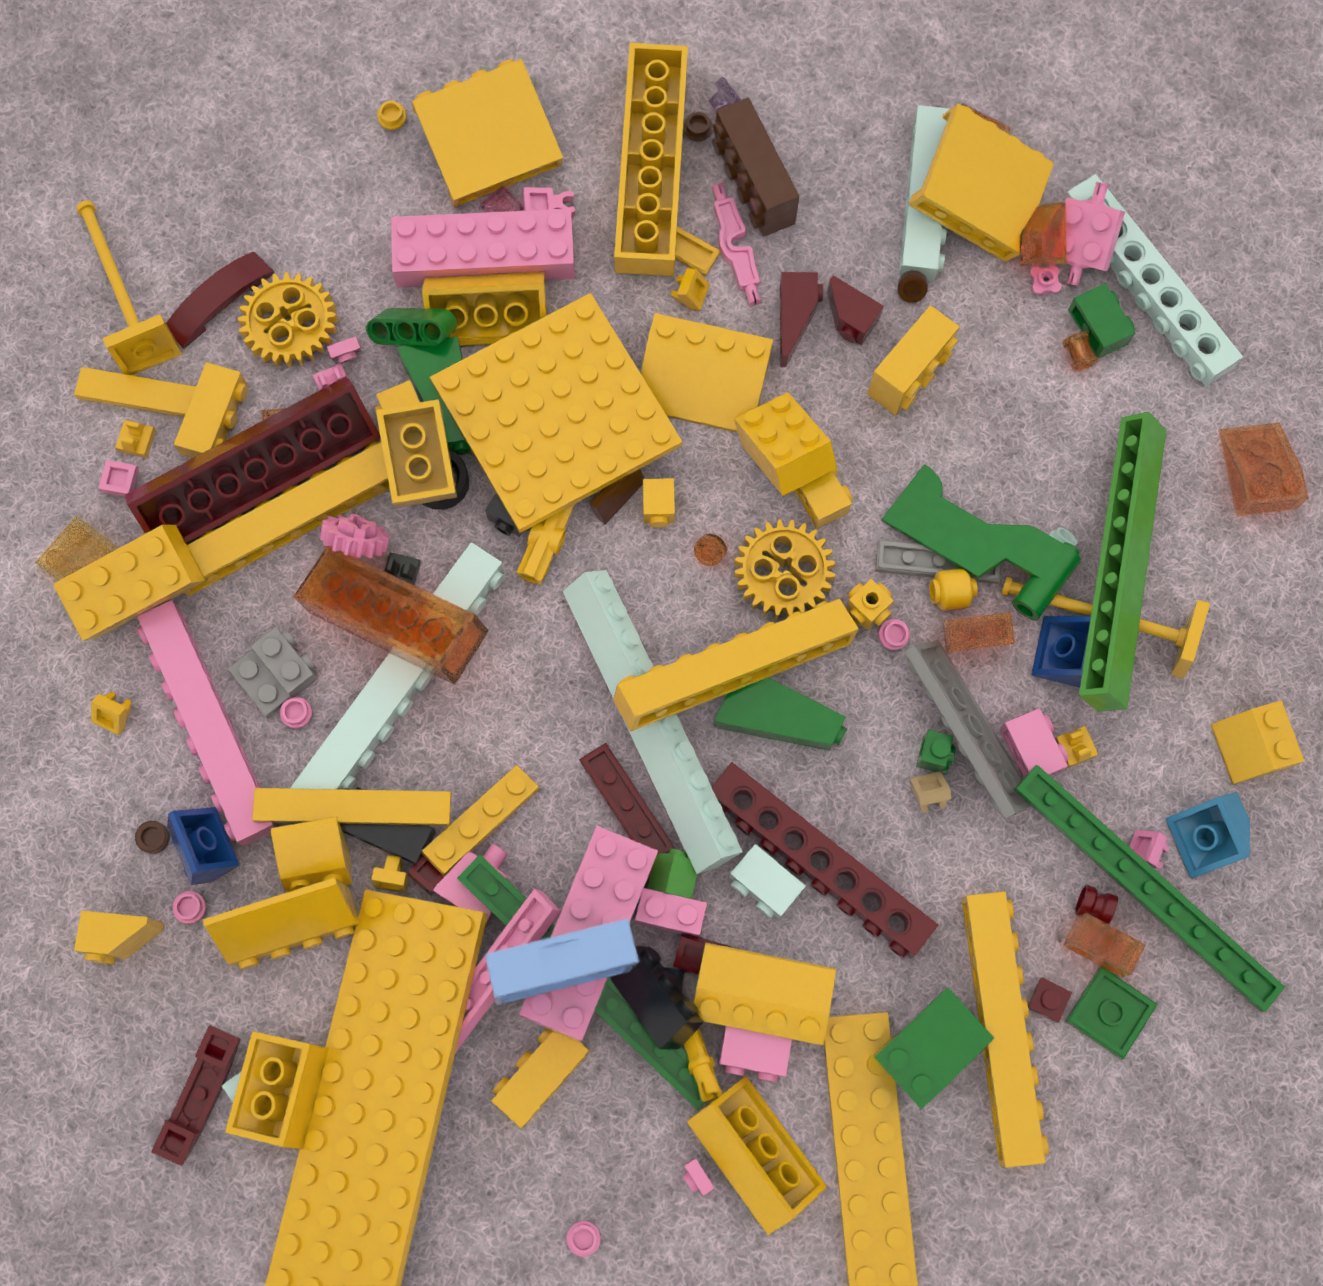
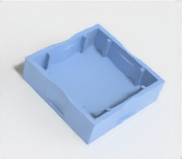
M628 918L485 954L496 1005L629 972L632 966L639 962Z

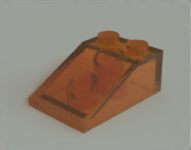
M1279 422L1219 430L1236 516L1297 510L1309 499L1303 469Z

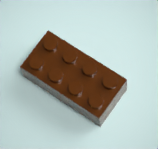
M745 98L716 110V121L713 124L715 137L712 139V145L717 156L722 155L725 161L724 169L729 180L734 179L738 186L736 192L741 204H747L750 210L749 219L753 228H759L762 236L765 237L794 225L800 196L750 98Z

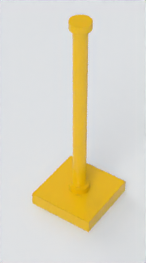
M89 200L80 202L76 206L77 212L84 218L128 325V328L102 338L107 350L123 374L135 375L182 355L178 343L161 314L139 322L95 216L96 208L94 203Z
M1007 576L1002 594L1007 596L1008 593L1017 595L1024 584L1014 582L1012 577ZM1058 594L1049 604L1085 616L1091 615L1093 606L1092 604ZM1197 600L1187 618L1185 627H1180L1179 630L1140 619V632L1173 641L1175 646L1179 647L1171 672L1172 676L1183 679L1193 664L1210 603Z

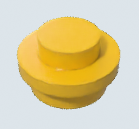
M386 101L380 106L377 112V119L384 129L397 130L405 124L407 115L401 104L396 101Z

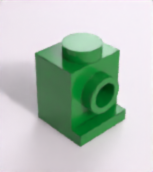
M927 730L922 738L916 767L933 772L941 771L942 774L947 775L949 765H952L956 752V747L952 743L953 736Z

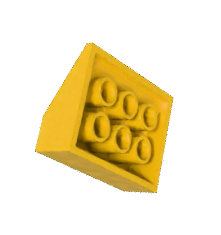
M654 313L641 375L667 417L738 432L734 419L759 406L771 356L773 339Z
M335 877L202 919L204 927L226 962L234 967L239 966L240 970L259 965L258 959L270 955L272 960L291 955L290 949L303 945L304 950L323 944V938L333 935L335 939L349 937L354 934L355 927L359 925L358 912L352 891Z

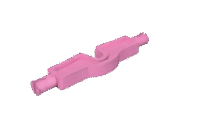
M716 183L712 186L716 198L713 209L720 228L718 243L721 255L732 266L740 291L745 290L749 306H754V303L758 305L761 303V299L756 287L759 286L760 279L755 266L753 249L750 246L735 247L732 245V242L746 236L745 225L738 213L734 198L727 197L724 183H719V188Z

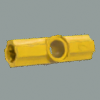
M576 504L531 528L527 540L528 547L516 572L517 576L532 584L542 585L554 555H558L566 536L565 529Z

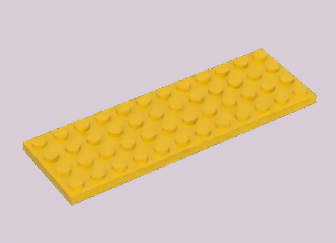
M365 889L358 915L359 925L355 927L325 1046L329 1049L322 1070L304 1147L299 1149L265 1286H401L488 917L487 913Z

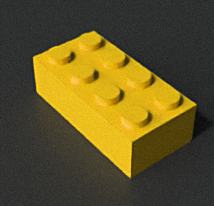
M161 525L57 581L53 586L82 641L100 638L137 618L138 615L169 601L205 580L177 526Z

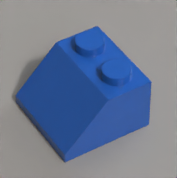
M1091 615L1043 617L1031 673L1032 676L1080 688Z
M216 807L176 810L168 813L167 827L191 885L213 882L240 866Z

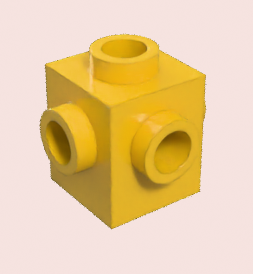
M872 579L865 585L861 582L858 583L847 595L850 598L846 606L847 611L858 626L862 625L867 631L875 623L878 626L882 625L892 614L890 608L894 600L891 598V592L883 584H876ZM867 597L874 603L873 605L866 601Z

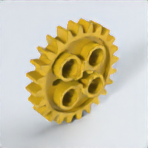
M285 272L283 280H279L278 276L273 274L272 283H268L263 278L261 279L263 288L259 289L252 286L251 288L255 295L253 297L249 295L244 296L248 306L239 307L244 315L238 317V322L242 326L239 332L245 338L244 342L247 348L252 347L251 351L255 357L261 354L264 363L273 358L275 366L278 367L282 360H285L288 368H291L293 360L297 359L298 363L303 366V357L307 356L314 361L313 352L315 350L320 353L325 352L321 345L322 343L332 344L328 334L337 332L335 325L332 324L338 322L336 313H333L336 311L334 302H330L332 300L328 291L324 292L321 283L314 286L315 283L311 276L303 282L301 273H297L295 278L291 279L289 273ZM294 297H298V298H299V300H298L296 303H293V304H289V303H288V301H289L291 298H294ZM273 312L270 318L262 319L265 313ZM315 321L312 326L303 327L305 322ZM281 336H289L284 342H276Z
M778 519L776 528H772L769 522H765V532L755 527L753 532L755 539L746 535L744 542L747 547H738V553L743 557L735 558L734 565L741 568L734 571V577L743 579L737 583V589H747L743 594V599L747 600L753 597L752 609L757 608L761 604L764 606V616L770 609L774 610L775 619L779 618L781 612H785L787 617L795 610L804 613L805 606L810 610L816 606L814 600L818 602L825 600L822 592L830 593L832 586L826 581H834L835 574L827 570L834 568L835 561L826 559L831 556L832 549L823 550L826 539L823 538L816 541L817 530L815 529L809 534L806 533V523H803L799 529H796L792 519L788 527L783 526L781 519ZM784 543L790 548V551L779 553L775 550L774 546ZM767 552L770 555V558L767 556H763L762 553ZM802 562H808L813 565L814 570L809 573L803 572L798 565ZM758 566H765L770 570L771 574L765 577L759 576L754 569ZM790 566L789 571L779 572L780 567ZM799 581L805 582L807 586L803 587ZM789 585L793 587L795 593L785 596L779 591V587Z

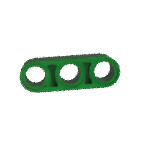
M388 308L367 323L366 332L371 341L380 345L435 346L456 331L457 320L453 313L447 309Z

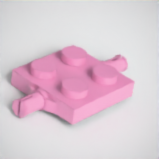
M1096 182L1091 200L1080 201L1066 197L1049 257L1064 260L1069 265H1072L1066 282L1068 284L1079 286L1083 269L1095 268L1108 271L1125 215V211L1111 208L1103 203L1108 184Z

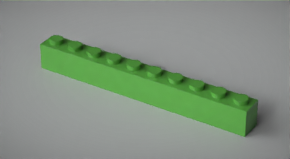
M1150 412L1121 417L1079 691V696L1098 712L1128 709L1167 432Z

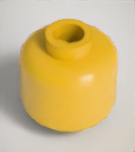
M961 568L938 571L934 579H931L929 582L932 604H937L938 608L943 611L968 608L973 597H976L978 593L976 579L971 578L969 573Z

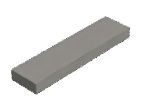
M878 539L875 572L934 578L938 571L960 569L919 543ZM1001 564L979 579L970 573L969 575L971 578H975L976 582L999 584Z

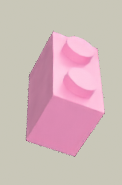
M1040 708L1010 720L1000 728L1023 778L1035 765L1040 766L1050 776L1068 767L1066 750L1061 743L1057 744L1052 734L1054 732L1053 724L1046 714L1043 715Z
M643 888L635 924L682 935L684 933L699 937L707 903Z
M725 1026L718 1065L725 1066V1073L744 1076L745 1070L758 1072L757 1079L777 1082L778 1076L786 1077L792 1039Z

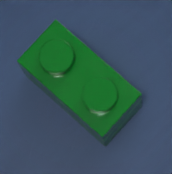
M1106 283L1074 297L1068 308L1069 313L1097 359L1128 345L1136 333L1133 321L1129 316H1125L1119 306L1120 303L1116 293L1110 291Z

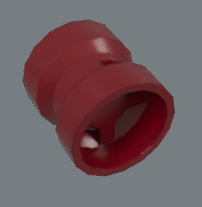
M1086 884L1079 895L1075 907V915L1082 918L1091 915L1098 924L1107 927L1115 914L1118 896L1111 893H1100L1098 896L1097 889Z

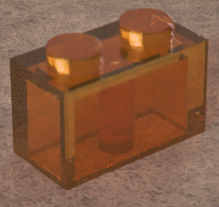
M1011 612L952 619L942 622L946 653L1015 644Z

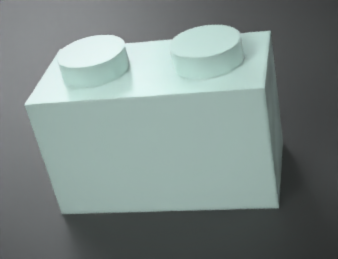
M756 844L729 876L733 880L731 887L743 897H746L748 894L758 902L756 908L770 919L773 915L780 919L806 887Z

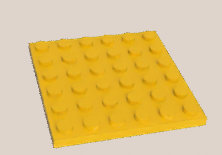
M591 293L430 376L431 383L519 533L526 531L682 446L681 438Z

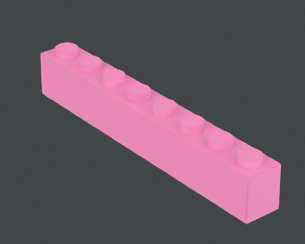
M170 600L138 615L137 618L141 624L137 628L138 634L145 645L149 644L153 654L149 655L150 661L156 672L161 671L165 681L161 683L167 698L169 700L174 699L178 709L174 710V715L181 728L186 726L190 737L186 739V742L194 756L199 755L203 764L198 767L200 774L206 784L211 783L215 791L211 798L219 813L224 812L228 822L224 824V828L232 842L236 840L242 846H246L271 834V828L278 827L277 823L252 821L254 788H260V785L180 608L173 600Z

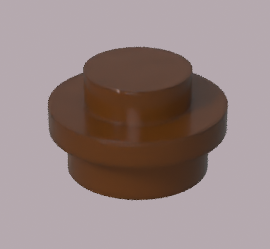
M694 112L684 121L683 129L685 135L690 140L704 141L711 135L713 125L711 119L705 113Z

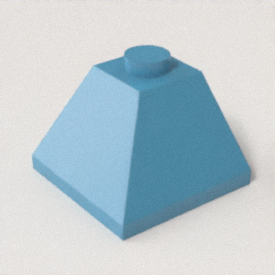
M1238 792L1219 796L1165 818L1190 878L1250 857V820Z

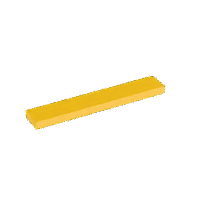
M254 788L252 821L304 823L337 817L339 824L450 826L451 791Z

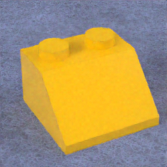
M1282 700L1247 710L1211 724L1232 785L1290 769L1304 762Z
M337 817L271 828L279 877L286 893L334 877L346 886L352 885L350 851Z
M81 910L74 951L85 954L84 960L114 965L115 959L126 960L164 930V923L149 917Z

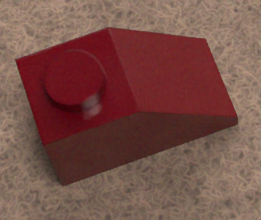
M833 275L829 281L827 294L836 330L844 340L850 343L856 342L862 346L881 318L884 306Z

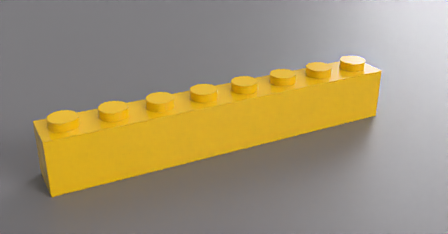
M379 441L373 442L356 456L344 457L337 463V466L327 471H318L307 482L285 489L282 495L275 499L259 503L254 507V510L244 515L239 514L228 520L226 525L216 530L212 529L188 544L187 547L205 581L184 593L188 597L322 526L323 520H327L329 516L336 518L337 515H342L389 490L382 443Z
M840 599L830 603L823 601L804 613L800 611L792 613L783 621L778 623L768 622L760 627L759 630L749 634L747 632L740 633L726 643L711 644L700 653L694 655L685 654L674 663L666 666L662 664L656 665L647 673L637 677L633 675L628 676L617 684L613 701L630 732L849 646L852 644L859 628Z
M1006 892L967 895L962 898L978 1019L994 1037L983 1049L999 1167L1046 1163L1045 1155L1049 1154V1146L1046 1135H1041L1040 1121L1044 1119L1042 1103L1040 1100H1036L1034 1086H1038L1039 1079L1036 1066H1031L1029 1052H1033L1034 1045L1031 1032H1026L1025 1019L1029 1016L1028 1004L1025 998L1021 999L1020 985H1023L1024 977L1021 965H1016L1015 952L1019 950V943L1016 932L1011 931L1010 919L1014 918L1013 903L1011 899H1007Z

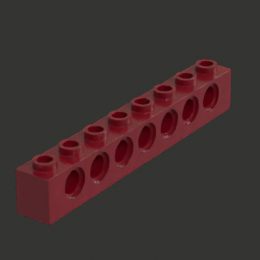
M733 762L729 764L712 785V789L722 806L724 814L727 812L736 819L734 825L746 835H749L751 832L761 839L759 845L773 856L776 853L780 854L787 860L784 863L785 866L796 875L800 876L804 873L812 880L810 885L823 896L829 893L838 900L836 906L850 917L855 914L864 921L862 927L876 938L882 935L890 942L888 945L889 949L899 957L904 958L907 955L909 958H913L916 956L938 927L935 921ZM740 794L748 796L751 800V806L747 809L736 807L733 801L734 797ZM764 814L772 815L776 820V827L764 829L759 823V818ZM790 834L797 835L802 841V847L797 850L789 849L785 844V837ZM816 854L824 856L827 860V868L824 870L813 868L810 863L811 856ZM837 876H849L853 882L852 889L849 891L841 890L836 884ZM872 895L878 900L879 907L877 911L871 912L864 908L862 904L863 896ZM897 915L903 919L905 926L902 932L891 930L888 924L890 916Z

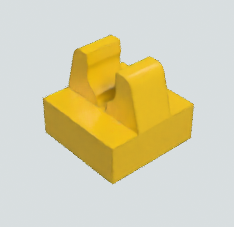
M686 268L684 275L677 276L676 282L680 287L678 291H671V296L677 302L687 305L689 309L701 311L710 284L697 269Z
M124 420L115 449L118 452L147 458L156 430L152 426Z
M109 692L105 696L98 694L91 701V722L119 735L126 727V720L131 711V701L126 699L123 704L115 702L116 693Z
M1086 726L1055 738L1057 744L1061 743L1068 755V761H1066L1068 764L1067 768L1098 756Z
M388 855L384 869L374 867L371 880L375 888L407 893L409 878L407 873L401 872L403 867L401 857Z

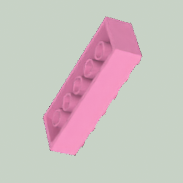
M571 209L391 217L392 273L397 287L423 286L424 278L542 271H544L545 280L575 279Z
M596 826L551 937L627 918L630 923L658 850ZM607 978L525 998L518 1016L581 1042Z

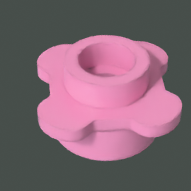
M1051 265L1049 268L1033 267L1030 271V276L1033 277L1032 291L1043 295L1050 294L1051 292L1058 293L1062 288L1061 283L1058 281L1059 268L1055 265Z

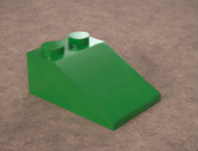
M947 987L874 1054V1057L922 1110L952 1082L994 1037Z

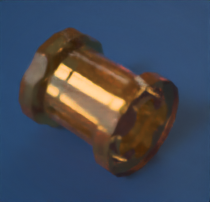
M1088 332L1073 334L1062 342L1063 347L1069 351L1073 361L1071 367L1075 372L1088 369L1099 361L1097 356L1093 355L1088 340L1090 337Z

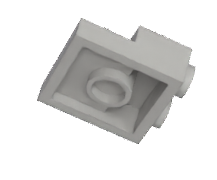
M276 627L250 646L252 648L250 652L227 668L266 718H269L278 711L287 699L296 697L317 680V677L312 672L317 668L306 653L301 656L297 654L293 649L297 642L286 629L280 633Z

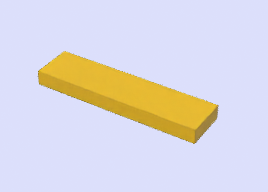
M81 367L74 396L82 400L184 417L196 386Z

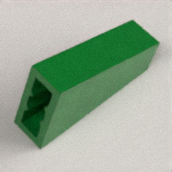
M458 336L446 338L435 346H399L398 352L402 364L421 401L426 402L439 399L449 450L456 452L458 455L470 453L471 449L430 380V376L463 360Z
M769 677L728 693L713 723V726L718 729L828 751L833 743L840 744L847 728L842 726L846 718L845 716Z

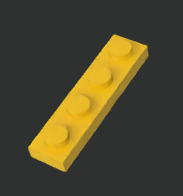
M516 765L422 850V855L445 877L466 853L472 852L536 794L539 791V786Z

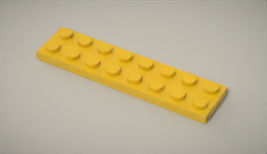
M888 1012L829 1017L824 1039L848 1286H918L896 1081L874 1057V1054L891 1039Z

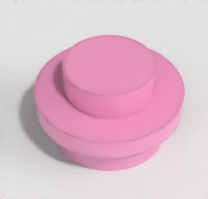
M889 619L879 628V641L889 650L901 649L909 641V628L899 619Z
M289 698L280 708V718L290 728H302L312 718V707L304 698Z
M185 891L174 900L173 914L182 923H196L202 919L206 912L205 899L197 892Z
M579 1221L573 1224L567 1233V1245L571 1252L577 1256L586 1257L592 1255L598 1249L601 1242L598 1228L589 1221Z

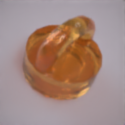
M711 533L701 536L694 545L696 558L707 566H714L720 563L728 551L725 542L719 536Z

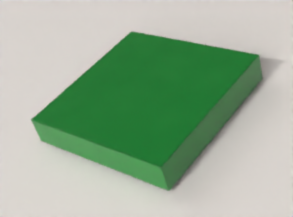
M1100 966L1065 1021L1123 1060L1158 1004L1103 966Z

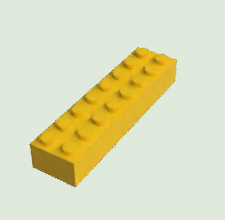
M629 43L614 252L615 273L674 276L688 46Z

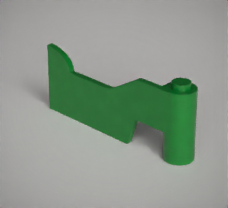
M924 464L884 515L882 522L959 568L966 570L978 579L1004 561L1030 574L1028 581L1012 600V605L1026 618L1037 621L1081 563L1079 550L1072 544L1062 543L1031 525L988 524L942 498L943 487L940 478L930 467Z

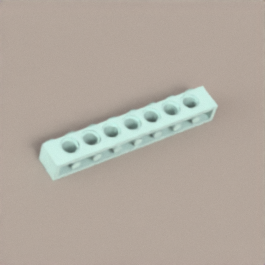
M1094 174L1067 191L1061 206L1064 207L1066 197L1080 201L1091 200L1096 182H1103ZM1107 188L1103 203L1111 208L1125 211ZM1125 211L1109 266L1116 273L1119 284L1125 289L1128 288L1135 297V303L1138 308L1146 311L1151 317L1155 329L1160 334H1164L1171 342L1174 353L1180 358L1183 357L1187 362L1193 377L1198 381H1202L1207 387L1234 369L1243 356ZM1125 256L1133 258L1134 261L1127 260ZM1143 278L1149 279L1153 284L1146 283ZM1161 301L1169 303L1171 307L1164 306ZM1180 324L1186 325L1190 331L1184 330ZM1198 347L1206 349L1208 354L1202 353Z

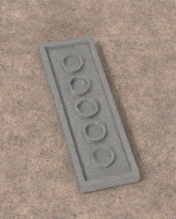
M940 641L916 644L904 651L909 658L908 665L916 675H919L924 683V691L927 697L936 703L942 713L941 720L949 730H952L958 740L957 745L963 756L969 758L975 768V777L990 793L992 797L991 802L995 810L1007 819L1031 808L1032 806L1013 790L1023 779Z

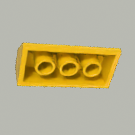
M544 271L424 278L422 287L424 308L447 309L453 313L457 320V328L447 338L458 336L460 346L493 344L547 316Z
M705 943L694 1004L698 1008V1015L704 1022L824 1045L836 968Z
M747 1076L743 1077L687 1121L690 1128L767 1235L793 1220L827 1188V1185Z

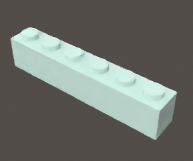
M917 106L913 124L899 278L905 272L914 270L924 274L927 281L934 282L937 272L943 271L945 254H940V245H945L947 227H942V224L908 204L912 194L920 190L924 184L947 123L942 116L950 110L949 108Z

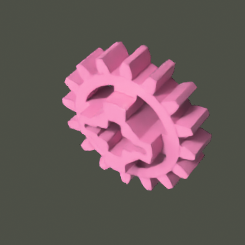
M339 514L337 518L329 516L327 520H323L320 540L324 541L325 546H333V551H341L344 555H349L350 558L360 559L361 555L373 558V554L382 556V552L387 551L389 532H385V527L376 526L377 522L368 521L360 515L349 514V517L345 518Z

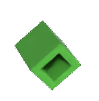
M670 849L669 853H657L647 889L692 899L697 874L687 853L677 849Z

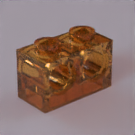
M1087 913L1076 917L1063 944L1064 947L1103 966L1120 977L1132 975L1146 946Z

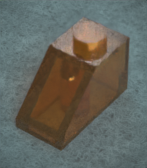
M1061 202L1036 207L1019 235L1020 266L1067 264L1066 203Z

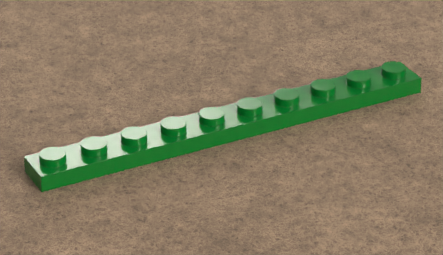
M1033 766L1013 789L1260 1012L1268 1010L1285 986L1040 766Z
M481 854L457 877L506 926L526 900ZM551 924L540 940L551 937L555 928L553 924ZM607 977L594 1011L692 1106L699 1110L706 1101L701 1100L694 1075H691L689 1072V1060L686 1051L681 1047L678 1050L659 1049L612 980Z

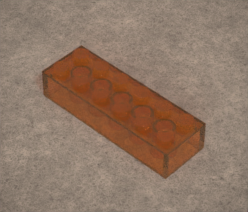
M326 546L293 597L310 614L455 685L489 632L475 614L355 557L346 556L342 551H333L331 546Z

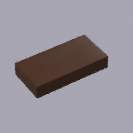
M640 469L603 488L589 503L598 520L606 525L643 485V479L645 478Z

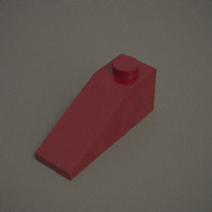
M818 272L781 273L780 367H787L816 312L817 303L823 302V284H818Z

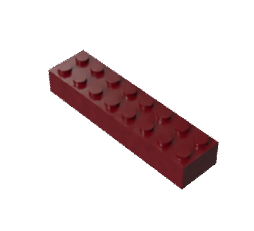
M345 376L125 494L129 509L145 534L161 525H176L186 544L381 437L355 387Z

